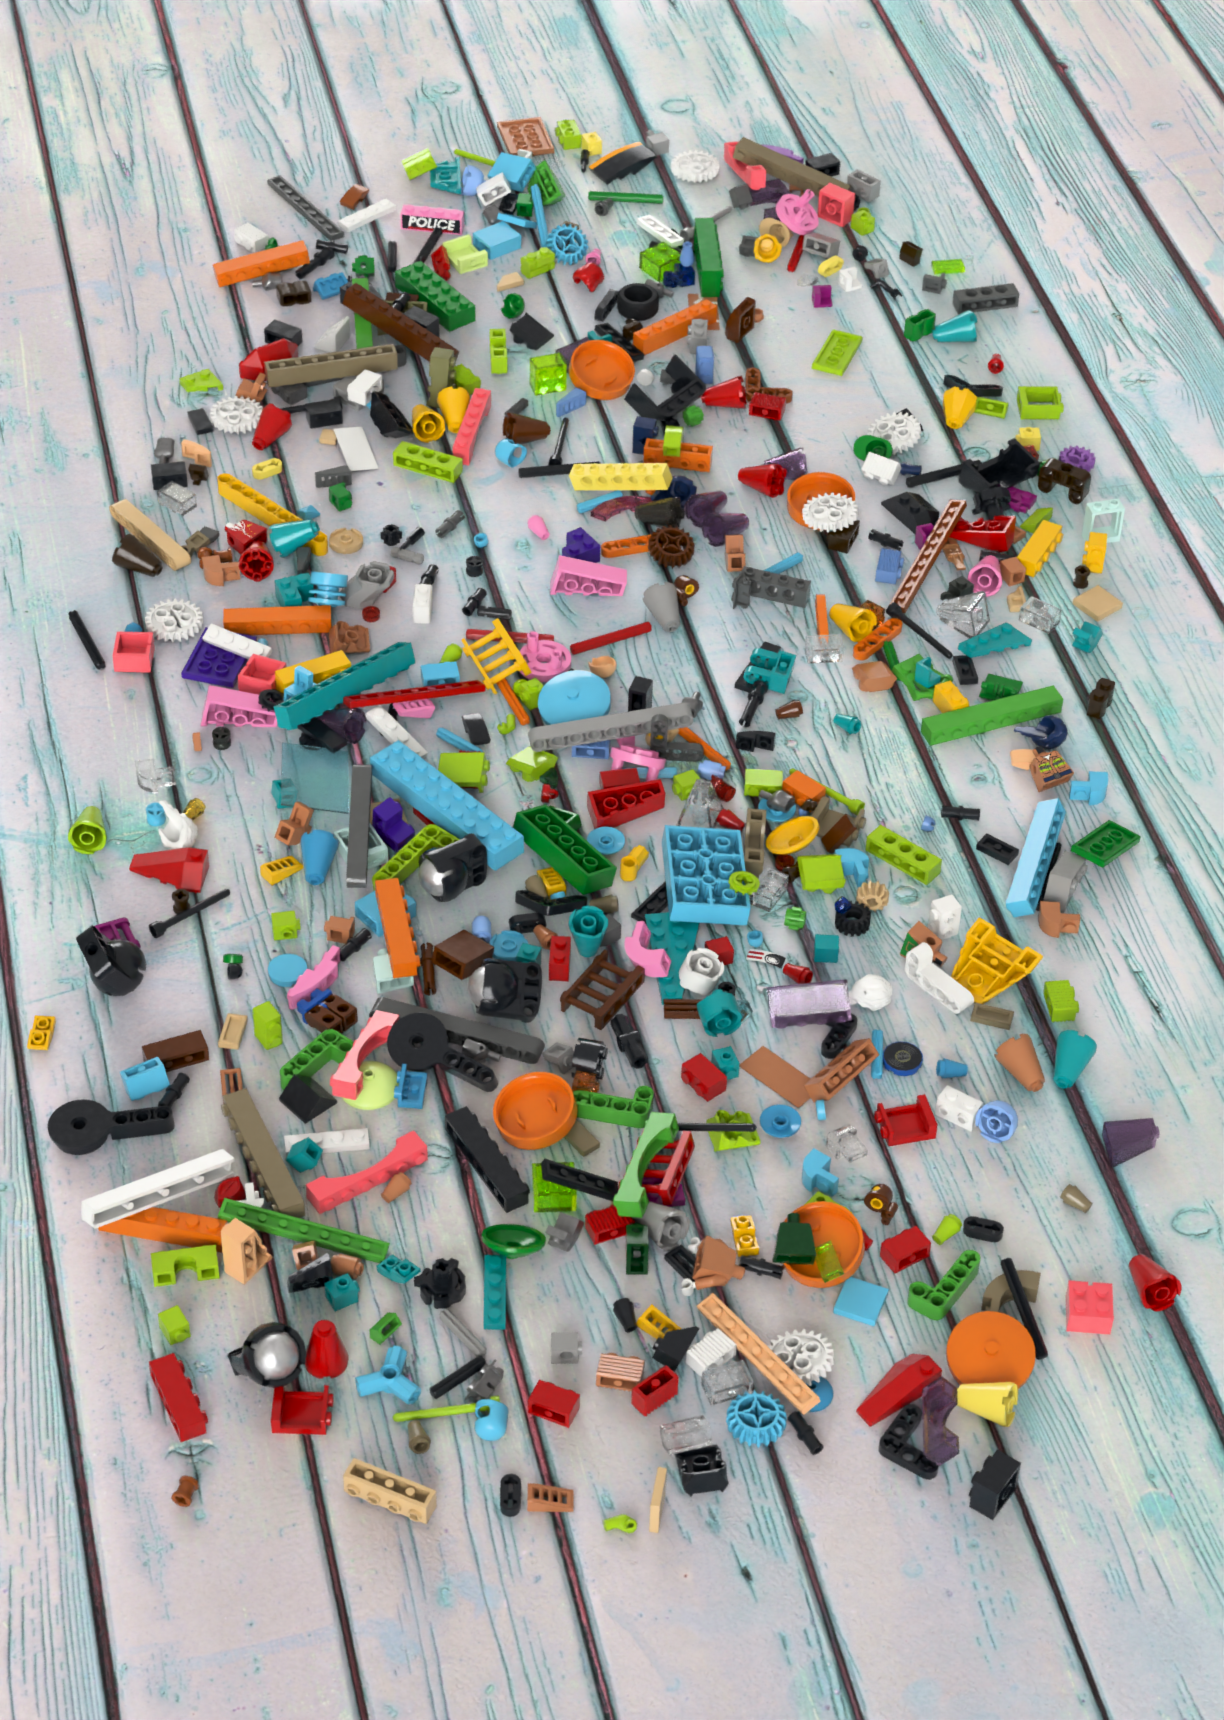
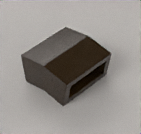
M904 241L900 249L899 259L914 267L920 264L923 249L910 241Z

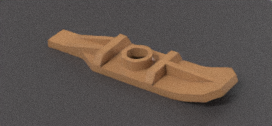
M949 537L942 548L947 560L955 565L957 571L966 570L963 563L965 559L964 554L956 539Z

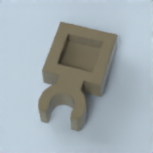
M197 530L185 541L187 545L181 547L188 552L191 558L194 551L198 552L200 548L207 547L211 542L208 537Z

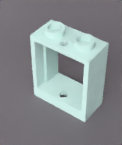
M1119 498L1086 504L1081 535L1084 541H1089L1090 532L1107 534V543L1120 541L1125 508ZM1112 513L1110 526L1093 528L1095 515Z
M371 823L369 843L373 848L368 849L367 870L388 862V848ZM349 827L333 832L334 838L339 840L337 851L346 864L348 855L346 845H348Z

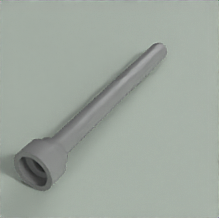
M727 206L709 218H713L716 221L731 212L732 207ZM686 227L680 231V236L685 241L693 238L694 227Z

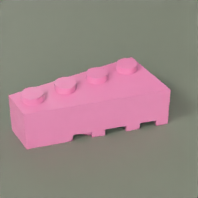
M559 555L550 581V595H556V593H565V595L583 593V595L590 596L592 593H598L599 596H622L627 584V570Z
M209 685L202 711L201 726H207V724H216V726L235 724V727H242V725L251 724L252 727H277V719L273 710L268 712L267 708L263 709L262 705L258 703L259 695Z

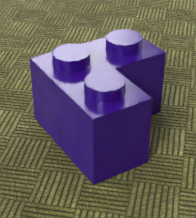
M579 527L566 533V547L562 548V556L597 563L600 562L601 545Z
M389 797L373 809L372 826L380 838L397 854L415 837V830L410 824H406L402 820L403 808L401 804Z

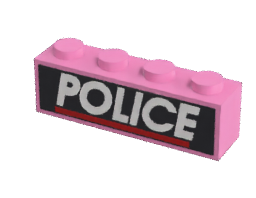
M403 205L401 229L433 232L435 227H441L442 233L462 235L464 211Z

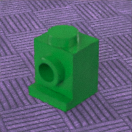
M519 193L517 216L532 217L533 200H531V194Z
M344 482L329 487V501L339 512L351 508L352 505L351 492L346 490Z

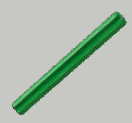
M589 191L588 199L595 201L610 198L616 202L663 203V195L598 191Z

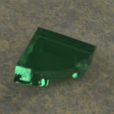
M551 767L540 776V782L550 784V788L556 789L558 786L557 771Z

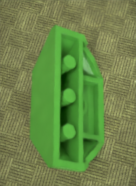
M546 160L537 165L530 178L527 190L531 194L530 187L537 184L540 188L543 207L554 205L566 195Z

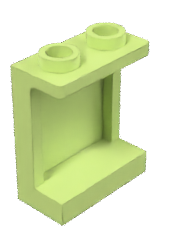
M469 234L442 243L447 250L450 264L460 274L488 266L487 251H478L472 245Z

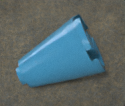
M312 830V833L307 834L305 832L301 836L300 843L305 879L311 885H319L324 882L339 847L338 838L336 840L333 838L334 834L324 830Z

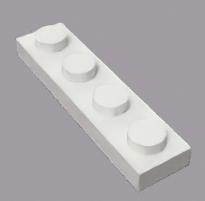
M387 199L381 200L339 220V226L347 232L353 231L395 211L396 205Z
M651 215L637 218V225L668 247L677 248V246L683 245L684 239Z
M210 624L202 638L204 642L246 659H250L252 654L269 658L273 652L271 647L214 624Z
M381 705L366 712L365 718L391 744L399 740L421 758L427 757L428 752Z
M368 1128L284 1136L286 1157L293 1144L308 1137L323 1149L322 1154L370 1149Z

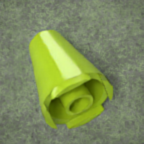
M95 806L86 807L69 829V843L72 844L75 851L82 854H94L95 851L102 850L106 844L107 834L100 809Z

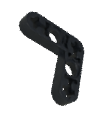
M944 376L943 384L949 388L959 387V390L966 388L977 397L1002 396L1003 387L1000 385H971L957 376Z
M518 890L515 894V902L539 914L552 916L582 909L583 906H587V897L573 895L549 900L528 890Z
M809 998L804 1001L803 1013L805 1016L832 1027L822 1042L821 1054L828 1059L835 1058L855 1032L857 1017L850 1012L815 998ZM832 1013L835 1017L829 1018L825 1014ZM840 1033L843 1034L844 1037L837 1038L834 1035Z
M908 1404L903 1407L880 1438L879 1453L921 1478L930 1480L937 1476L939 1463L934 1457L906 1443L920 1424L922 1418L920 1407ZM912 1414H915V1416H912V1417L909 1419V1423H908V1422H907L908 1415L910 1416V1415H912ZM901 1427L906 1430V1433L897 1434L894 1429ZM906 1453L912 1454L915 1458L911 1461L905 1460L902 1456Z

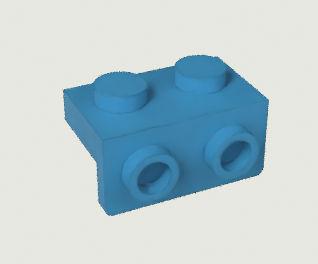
M402 1064L401 1071L397 1072V1083H399V1086H395L394 1099H398V1107L423 1109L428 1079L427 1073L407 1071V1064Z

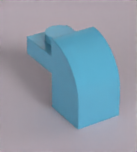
M300 665L297 666L294 671V683L284 689V701L316 685L313 682V672Z
M1089 771L1087 781H1071L1069 799L1088 800L1089 805L1101 803L1106 797L1108 772Z
M854 848L835 849L834 854L842 855L841 863L844 876L853 875L857 888L861 887L862 883L866 882V879L869 877L868 856Z
M815 1148L811 1150L803 1161L802 1183L810 1192L817 1187L820 1191L833 1197L838 1192L839 1178L829 1173L831 1158Z

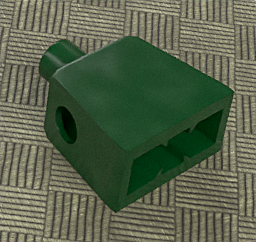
M790 1213L787 1215V1222H781L779 1225L772 1262L813 1265L816 1258V1249L811 1225L800 1223V1214Z
M633 1223L626 1226V1275H648L649 1240L647 1225ZM634 1251L641 1252V1256L634 1258Z

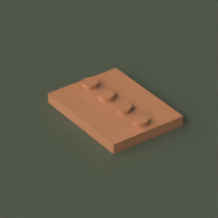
M541 117L497 122V128L509 154L518 156L519 149L532 152V157L554 153V146Z

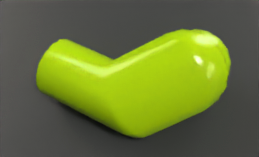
M508 714L506 716V723L502 722V726L498 724L497 729L500 734L506 735L515 730V715Z
M620 1514L603 1520V1526L605 1531L618 1528L626 1533H633L637 1529V1522L625 1514Z

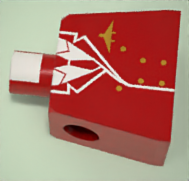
M241 520L235 525L229 522L225 526L228 544L240 555L254 541L268 542L267 528L248 520Z

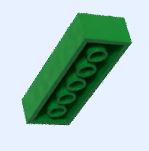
M695 218L694 251L701 297H720V291H723L722 278L724 277V269L722 268L717 224H714L713 218Z
M422 261L395 271V287L402 293L419 295V302H427V311L439 317V324L449 332L475 322V305Z
M546 804L516 813L513 828L524 836V842L582 895L612 886L617 867Z

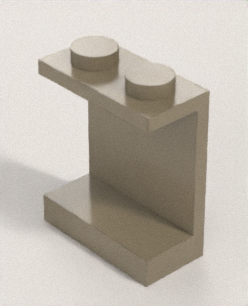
M825 796L821 798L811 815L819 823L820 828L817 836L821 838L845 815L830 810V798ZM864 809L860 810L856 818L851 817L857 829L842 845L850 847L853 840H857L859 830L863 829L866 824Z

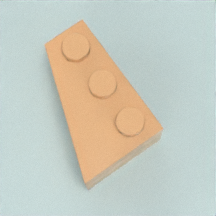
M234 1218L222 1228L221 1240L225 1273L245 1285L273 1257L267 1252L266 1246L262 1245V1240L257 1232L240 1220Z

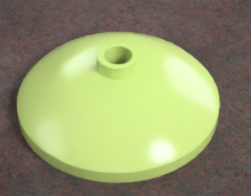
M363 1061L359 1068V1071L363 1072V1090L356 1100L341 1097L347 1104L358 1109L373 1110L382 1108L394 1100L395 1086H399V1083H397V1073L393 1068L384 1063Z

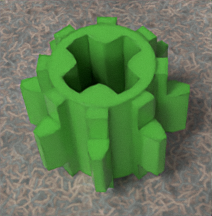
M693 405L685 408V411H683L684 422L687 425H691V427L701 424V421L704 420V414L699 406Z
M792 906V909L787 908L784 925L789 926L788 929L798 931L799 928L803 929L806 911H802V908Z

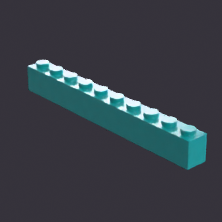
M397 642L274 706L278 727L287 728V730L297 729L298 725L311 721V718L323 715L324 711L336 708L337 704L343 703L344 696L360 695L362 691L372 689L373 685L385 682V679L388 677H394L398 672L408 670L409 666L416 663L412 644Z

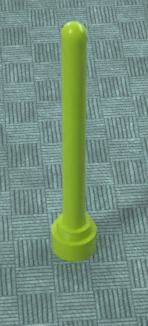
M460 149L454 150L456 155L492 167L496 162Z
M791 768L789 774H793L796 769ZM823 785L826 787V795L848 806L851 813L858 815L860 810L865 808V803L861 800H851Z
M499 1395L490 1396V1400L500 1402ZM476 1403L399 1412L393 1415V1420L401 1422L475 1412ZM483 1406L479 1409L480 1411L490 1413L489 1406Z

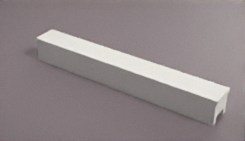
M224 1149L83 1200L81 1219L96 1229L234 1176V1172L231 1171V1163L235 1162V1158Z

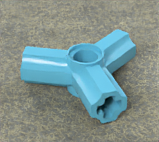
M400 1346L388 1348L384 1365L380 1371L355 1377L359 1396L362 1397L384 1391L386 1393H393L408 1405L415 1403L421 1394V1388L402 1375L407 1351Z

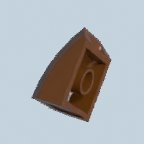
M747 297L730 314L725 328L727 339L739 343L754 328L755 299Z

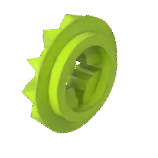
M746 871L732 873L728 881L730 889H734L735 893L740 892L743 895L745 893L751 895L753 892H757L760 885L759 879L754 874Z

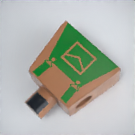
M918 921L908 931L900 955L906 958L908 951L925 942L933 951L932 962L942 967L948 958L939 952L943 943L942 940L923 923Z

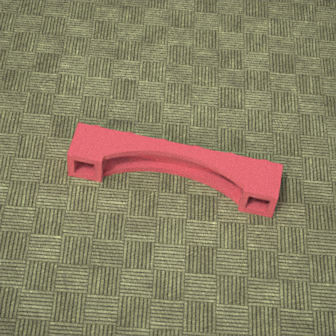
M739 141L724 143V161L752 190L765 188L766 169L762 165L750 166L733 158L735 147Z
M475 388L455 439L453 456L462 458L463 465H470L480 424L484 416H488L491 408V390Z
M376 1010L374 1015L368 1019L366 1027L361 1030L360 1036L354 1041L352 1049L347 1051L344 1061L338 1066L337 1072L331 1076L330 1086H332L333 1096L352 1100L357 1099L363 1090V1072L359 1071V1068L364 1059L374 1049L387 1043L391 1028L399 1020L398 1014Z
M413 1130L397 1138L394 1149L384 1159L370 1168L343 1177L326 1178L323 1175L307 1183V1199L319 1214L332 1210L335 1206L349 1201L353 1197L367 1192L381 1183L387 1182L394 1174L404 1173L408 1169L428 1160L427 1145Z

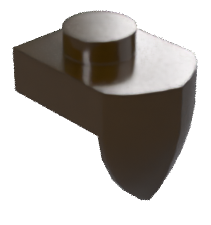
M627 319L625 321L626 325L623 326L622 336L631 341L633 333L642 329L643 325L637 320Z

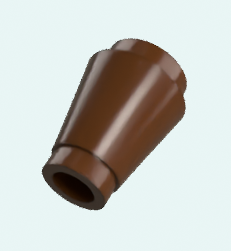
M792 700L775 709L778 720L795 718L803 714V708L799 700Z

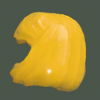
M770 234L759 236L755 240L753 250L755 259L765 263L775 261L780 256L782 245Z

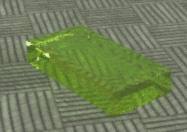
M962 259L931 261L934 274L965 272Z
M831 1240L815 1247V1261L825 1283L844 1274Z

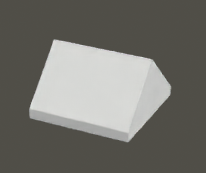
M344 317L328 328L315 343L314 347L330 353L338 352L350 338L349 317Z

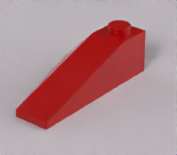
M912 1353L894 1364L856 1409V1412L871 1427L939 1387L942 1369L929 1355Z

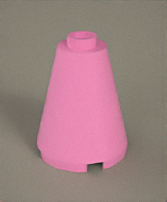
M989 555L984 557L969 571L967 580L974 584L973 592L975 594L989 597L996 594L1001 588L1002 574L1000 563L995 556Z

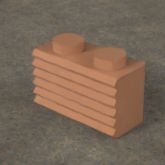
M601 1353L596 1373V1386L614 1388L615 1390H627L628 1392L632 1391L633 1387L642 1382L645 1360H641L636 1356L628 1358L618 1356L615 1353Z

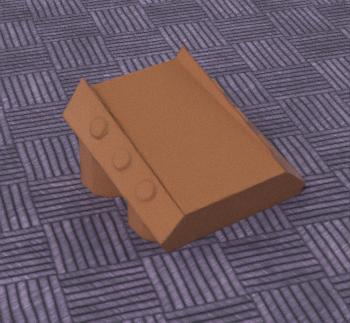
M338 621L330 629L328 636L329 654L340 650L344 653L370 651L368 628L361 625L349 626L344 621Z
M883 661L857 664L852 668L854 677L859 680V689L865 692L889 690L897 680V677Z

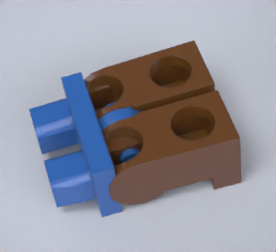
M328 988L325 991L319 989L312 991L310 995L311 1001L309 1002L305 999L297 1002V1011L302 1014L303 1022L309 1024L312 1028H316L321 1033L325 1030L333 1029L342 1034L343 1031L348 1030L358 1022L357 1008L338 995L332 994V991Z

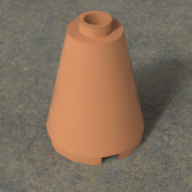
M1019 1034L1021 1038L1015 1040L1012 1037L1002 1043L996 1050L998 1054H994V1057L1028 1091L1033 1090V1092H1036L1043 1088L1045 1078L1032 1039L1028 1034Z

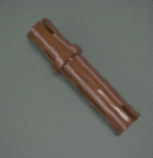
M427 942V949H425V943L420 946L422 955L420 964L423 969L424 994L430 996V989L432 990V995L436 993L435 964L432 963L433 945Z

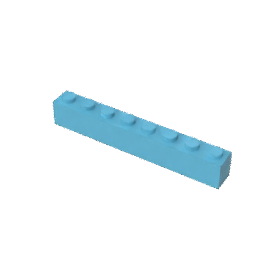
M1059 798L1038 802L1034 811V817L1026 836V842L1018 861V867L1014 874L1008 898L1006 899V908L1010 910L1013 918L1035 914L1066 814Z

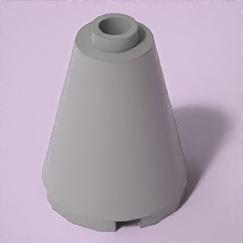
M664 582L665 585L660 586L659 583L654 584L644 592L643 602L664 631L674 632L680 626L677 589L670 582Z
M650 1201L643 1218L633 1217L637 1223L648 1226V1235L658 1247L669 1251L678 1246L677 1242L680 1239H685L690 1226V1220L682 1210Z

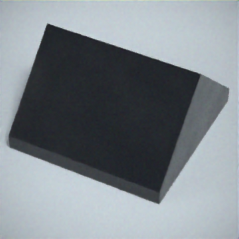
M297 1074L293 1075L279 1097V1101L305 1124L337 1104V1100L313 1078Z

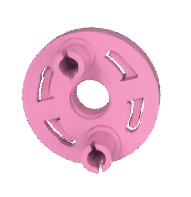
M807 189L801 197L794 194L783 195L776 204V213L780 221L788 229L800 235L812 233L819 223L816 211L808 203L814 197L813 191L809 193L810 189Z
M531 631L527 634V645L519 651L532 672L525 676L522 670L519 671L524 677L529 680L536 677L540 682L546 683L553 677L571 669V654L565 646L549 640L538 641L539 634Z
M631 745L612 747L610 757L613 759L611 770H621L624 761L647 766L649 769L646 781L657 780L659 770L665 767L666 759L658 757L659 752L649 749L643 750V748Z

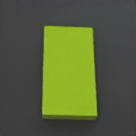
M832 329L812 363V369L843 376L861 345L863 337Z

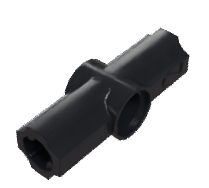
M623 1014L615 1015L611 1019L610 1025L616 1035L620 1052L625 1053L631 1067L636 1069L643 1068L648 1063V1057L642 1047L639 1032L633 1029L627 1016Z

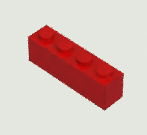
M174 1353L149 1361L150 1376L180 1442L205 1434V1424L208 1423L206 1412L204 1410L201 1411L199 1408L201 1405L197 1393L193 1394L191 1391L193 1386L189 1376H184L185 1368L182 1361H178Z

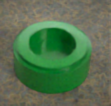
M224 954L223 962L243 963V956L241 954Z

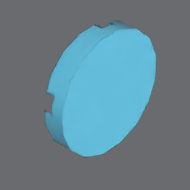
M501 931V934H495L490 940V945L494 947L493 958L516 961V955L522 943L528 944V941L519 932Z
M282 954L271 960L268 965V975L274 984L282 987H292V984H296L298 977L303 975L308 968L306 961L302 957L295 954Z

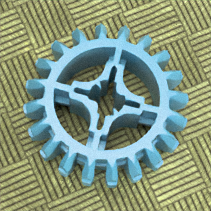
M564 223L562 227L558 225L556 229H552V233H549L546 241L548 244L547 248L554 252L558 263L563 261V265H566V262L569 265H572L573 262L577 264L579 260L583 259V256H586L588 240L585 239L586 234H582V229L578 231L577 226L572 228V225L569 224L567 227Z
M754 1389L752 1394L745 1391L743 1396L737 1395L736 1400H732L727 1409L726 1423L729 1432L732 1433L734 1439L739 1438L740 1444L745 1441L748 1442L749 1447L752 1443L756 1444L758 1448L761 1443L768 1446L770 1441L775 1443L777 1437H781L786 1428L785 1421L787 1420L784 1405H780L779 1399L773 1400L772 1394L766 1396L764 1390L761 1394H757Z

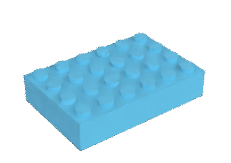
M665 825L661 843L670 921L747 925L751 909L749 894L735 893L734 889H730V884L728 883L732 873L746 871L740 830Z

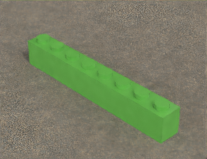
M1053 685L922 718L921 733L928 744L932 746L1038 719L1046 715L1061 713L1063 698Z

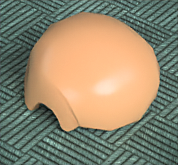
M610 656L593 657L592 662H588L590 671L600 678L611 676L617 668L616 661Z

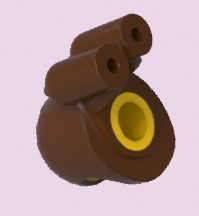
M686 575L678 576L674 581L677 589L678 603L686 606L688 604L687 598L697 593L699 584L695 579H691Z
M885 1184L874 1185L864 1198V1204L874 1212H881V1223L883 1225H889L898 1209V1204L891 1202L893 1199L892 1190Z

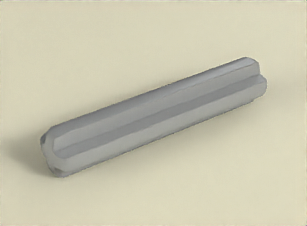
M444 1309L440 1312L441 1321L476 1357L486 1354V1347L449 1309Z

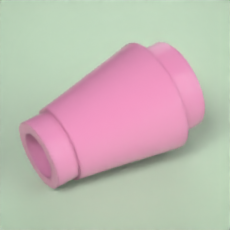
M595 248L587 254L586 263L593 262L599 265L601 262V250Z
M534 515L528 520V528L541 540H546L550 536L542 517Z

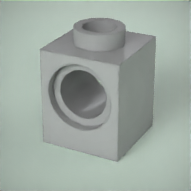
M578 1332L551 1333V1364H578V1355H582V1341H578Z

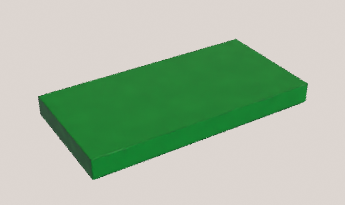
M1108 820L1073 844L1070 851L1103 868L1139 843L1141 836Z

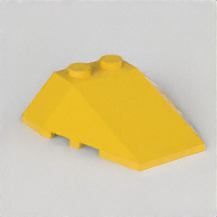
M979 917L966 934L965 943L960 950V956L951 977L971 992L974 997V1003L984 1004L1031 973L1042 960L1043 955L1028 946L1022 950L996 933L995 926Z

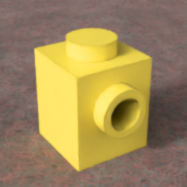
M596 132L582 134V149L588 150L590 152L589 156L602 154V140Z
M1019 428V433L1016 434L1015 439L1027 451H1039L1041 443L1039 428Z

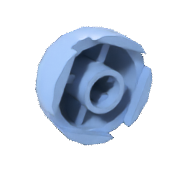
M467 165L461 183H463L461 195H477L476 187L486 181L479 168Z
M999 1100L990 1101L979 1109L975 1124L976 1127L979 1126V1129L982 1131L980 1134L990 1142L1001 1143L1010 1139L1018 1127V1116L1015 1109L1007 1102Z

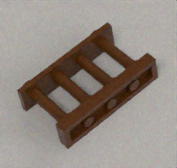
M604 949L600 955L594 958L593 963L574 984L562 993L560 997L561 1011L565 1012L573 1005L593 1015L595 1018V1028L602 1030L644 983L645 968L638 965L633 971L628 972L608 962V950ZM606 969L625 980L623 983L617 984L599 975V973ZM592 981H595L615 992L612 995L606 996L588 986ZM581 993H584L604 1004L601 1007L595 1008L577 998Z

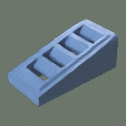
M576 387L556 403V416L561 417L583 407L586 404V392Z

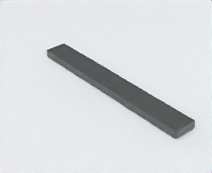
M279 175L267 180L268 185L330 241L344 237V232L282 176Z

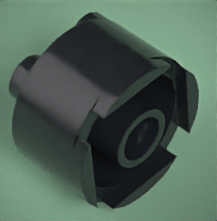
M578 1038L580 1045L576 1044L574 1049L572 1067H575L576 1071L575 1073L572 1072V1078L597 1082L598 1079L603 1080L604 1068L602 1063L603 1059H607L608 1048H606L603 1041Z

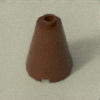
M507 413L508 417H504L503 435L506 436V439L513 440L515 444L545 439L550 435V426L545 421L516 413Z

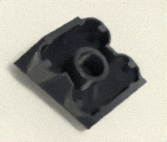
M525 313L522 318L512 323L510 328L515 343H525L527 348L534 349L535 351L554 337L552 332L538 323L528 313Z
M329 1253L324 1254L288 1276V1293L300 1292L309 1288L325 1287L324 1283L333 1279Z
M717 1444L681 1449L674 1452L683 1489L690 1497L693 1494L720 1490L723 1492L728 1486L726 1462L722 1460V1452Z

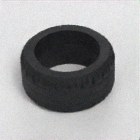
M633 283L619 290L617 309L623 317L643 321L652 318L658 312L659 295L653 287L647 284Z

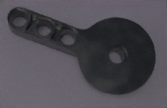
M412 1013L399 1019L391 1028L387 1039V1048L391 1058L398 1066L402 1067V1064H407V1070L426 1071L438 1064L444 1071L483 1091L491 1092L497 1088L498 1080L491 1068L448 1046L447 1031L442 1022L435 1016L427 1013ZM423 1042L420 1047H415L414 1043ZM455 1059L457 1060L455 1064H449L450 1061ZM474 1068L473 1072L466 1073L468 1069ZM492 1077L490 1081L483 1082L485 1078Z
M84 1099L63 1104L53 1112L48 1121V1133L51 1140L60 1150L72 1155H84L97 1150L105 1143L108 1134H111L112 1140L166 1134L173 1131L175 1127L172 1109L167 1106L111 1112L96 1101Z

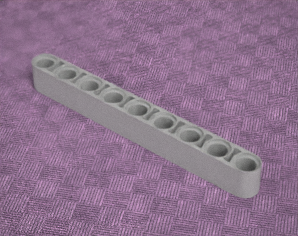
M677 703L534 727L529 730L528 737L531 749L541 752L651 733V719L657 714L665 715L668 718V730L690 726L693 723V716L687 703Z

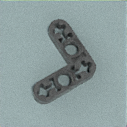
M662 714L652 717L650 750L656 752L660 750L658 757H662L667 761L697 762L703 759L704 748L698 743L667 742L668 718ZM656 735H661V736H663L664 738H663V739H656L655 736H656ZM677 749L680 750L681 753L675 754L672 751Z

